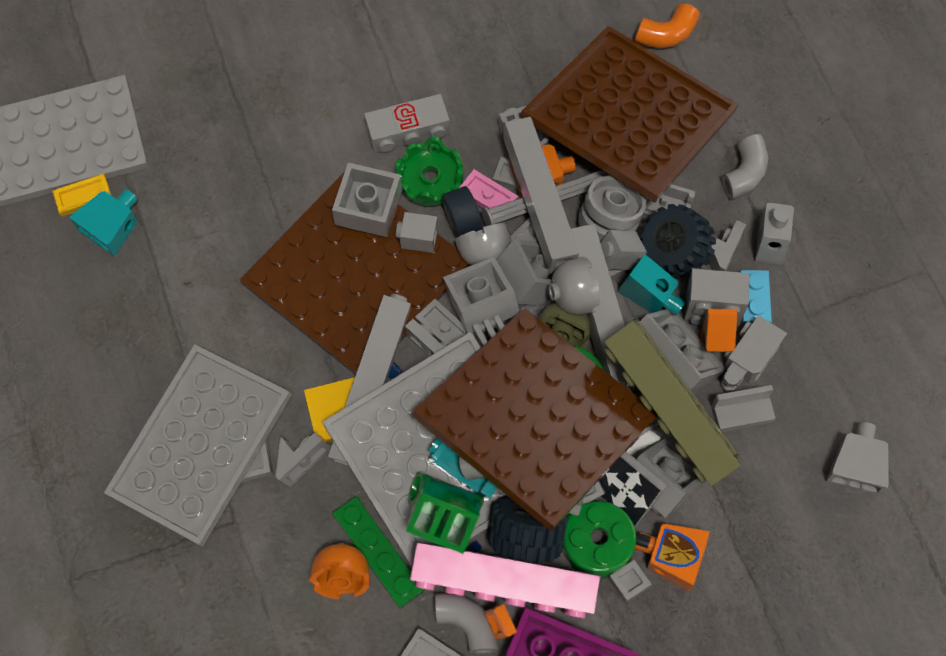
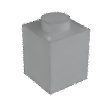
M404 212L403 222L398 221L396 238H400L401 248L434 253L438 232L437 216Z
M610 230L600 242L608 269L633 270L644 254L647 253L636 231Z

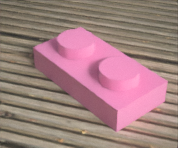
M475 169L460 186H467L476 204L481 208L487 207L489 209L518 199L516 194Z

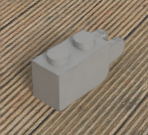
M759 315L753 323L748 321L739 334L743 338L738 345L735 343L734 351L726 352L724 355L728 358L725 365L727 371L721 381V387L724 392H734L743 380L747 383L756 382L782 345L787 333Z

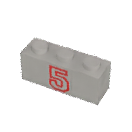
M441 94L364 113L366 128L374 153L389 152L396 147L409 146L413 143L417 144L432 136L442 138L446 134H450V120Z

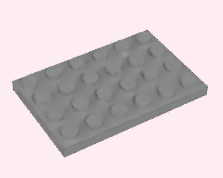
M125 75L0 107V207L53 193V190L101 174H105L108 179L149 168Z
M194 344L104 493L203 547L292 394Z

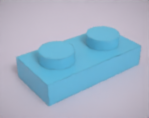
M741 270L740 273H749V303L742 318V325H745L748 321L753 323L758 315L771 323L769 271Z

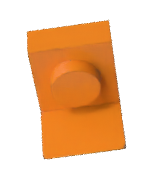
M708 309L700 330L701 341H706V350L708 352L734 351L737 309Z

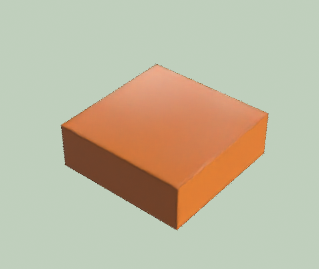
M504 604L484 612L495 639L499 640L517 633Z

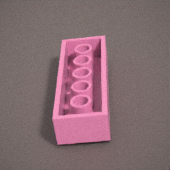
M417 543L411 580L416 581L415 587L434 590L436 584L446 586V593L464 596L465 590L476 592L475 598L494 602L495 596L505 597V604L525 607V601L535 603L534 609L555 613V608L560 607L565 608V615L585 618L586 612L594 614L600 576L476 553L464 552V554H461L449 548Z

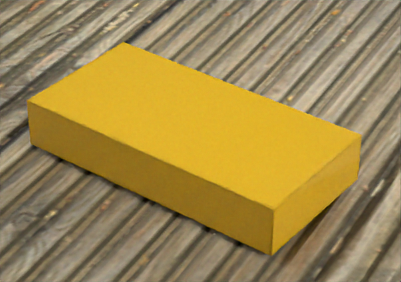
M105 174L53 190L61 217L73 214L101 191H106L112 195Z

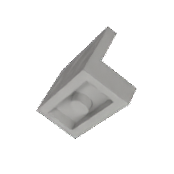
M772 385L716 395L712 404V410L719 429L724 432L774 423L776 418L770 400L774 391Z

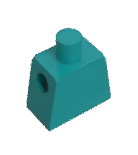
M125 189L117 198H114L106 191H101L69 218L76 230L114 257L137 224V219L130 208L138 198L128 189Z
M645 254L617 291L650 313L658 312L663 306L676 316L686 303L673 293L679 284L678 281Z

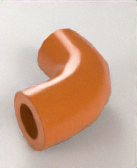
M679 4L676 6L672 18L667 22L660 23L643 18L635 42L660 49L674 47L690 36L697 25L700 12L692 5Z

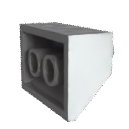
M666 309L647 314L640 321L694 395L726 371L725 367L712 352L706 350V345L679 314L675 316Z

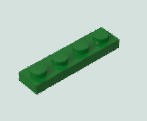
M357 496L332 513L354 546L365 555L369 567L399 609H402L424 593L423 588L415 587L416 581L411 580V571Z

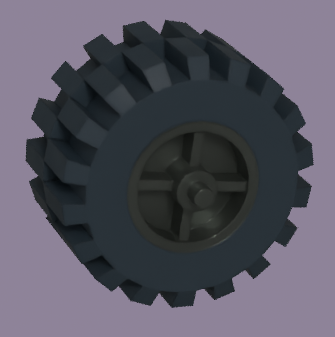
M668 204L667 209L660 207L657 209L658 213L656 215L651 213L648 216L650 221L648 224L644 222L642 226L645 229L644 233L639 235L647 251L645 255L676 279H682V276L689 278L692 268L702 269L701 266L703 264L708 266L710 263L708 257L709 255L713 256L715 252L712 245L716 244V238L711 236L715 232L706 218L681 204L678 207L674 204Z
M509 496L502 498L499 502L495 503L493 508L489 544L496 553L501 554V556L507 559L530 564L552 562L554 559L559 558L562 553L568 517L566 515L550 531Z

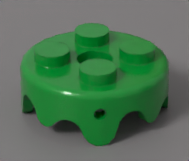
M435 136L429 137L423 143L410 144L401 159L398 158L396 161V174L401 175L402 193L410 201L419 205H442V195L458 189L463 183V164L458 151L446 147L442 140ZM427 171H434L438 174L433 180H427L423 177Z
M592 501L582 505L579 515L570 514L568 516L562 552L578 572L600 576V579H605L629 563L636 546V530L628 514L620 507L604 501ZM594 531H603L607 535L608 541L603 545L595 544L591 540V534Z

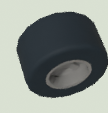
M467 186L442 195L444 211L456 238L471 231L483 230V223L477 204Z

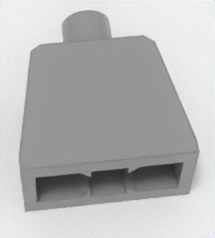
M776 203L765 204L759 216L755 262L775 265L783 264L791 241L793 206ZM776 242V248L770 247L768 243Z
M861 422L858 424L857 434L847 433L844 436L826 482L880 496L888 488V443L874 439L876 431L874 424Z

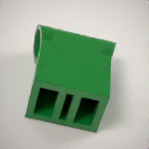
M419 472L415 476L409 492L408 503L412 508L406 532L464 554L479 519L484 497Z

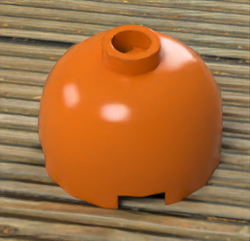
M337 543L325 547L316 555L311 565L309 581L313 583L314 591L324 597L340 599V594L354 593L355 598L365 593L369 588V564L365 555L360 550L346 543Z

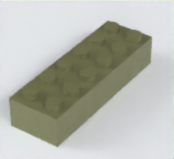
M638 318L604 341L608 346L604 350L614 363L619 361L625 370L622 372V375L631 387L637 385L642 392V395L639 396L641 401L649 411L654 408L660 416L657 420L658 424L667 435L672 433L677 439L676 448L685 459L690 457L694 462L695 467L693 471L702 483L708 481L713 486L741 466L740 455Z

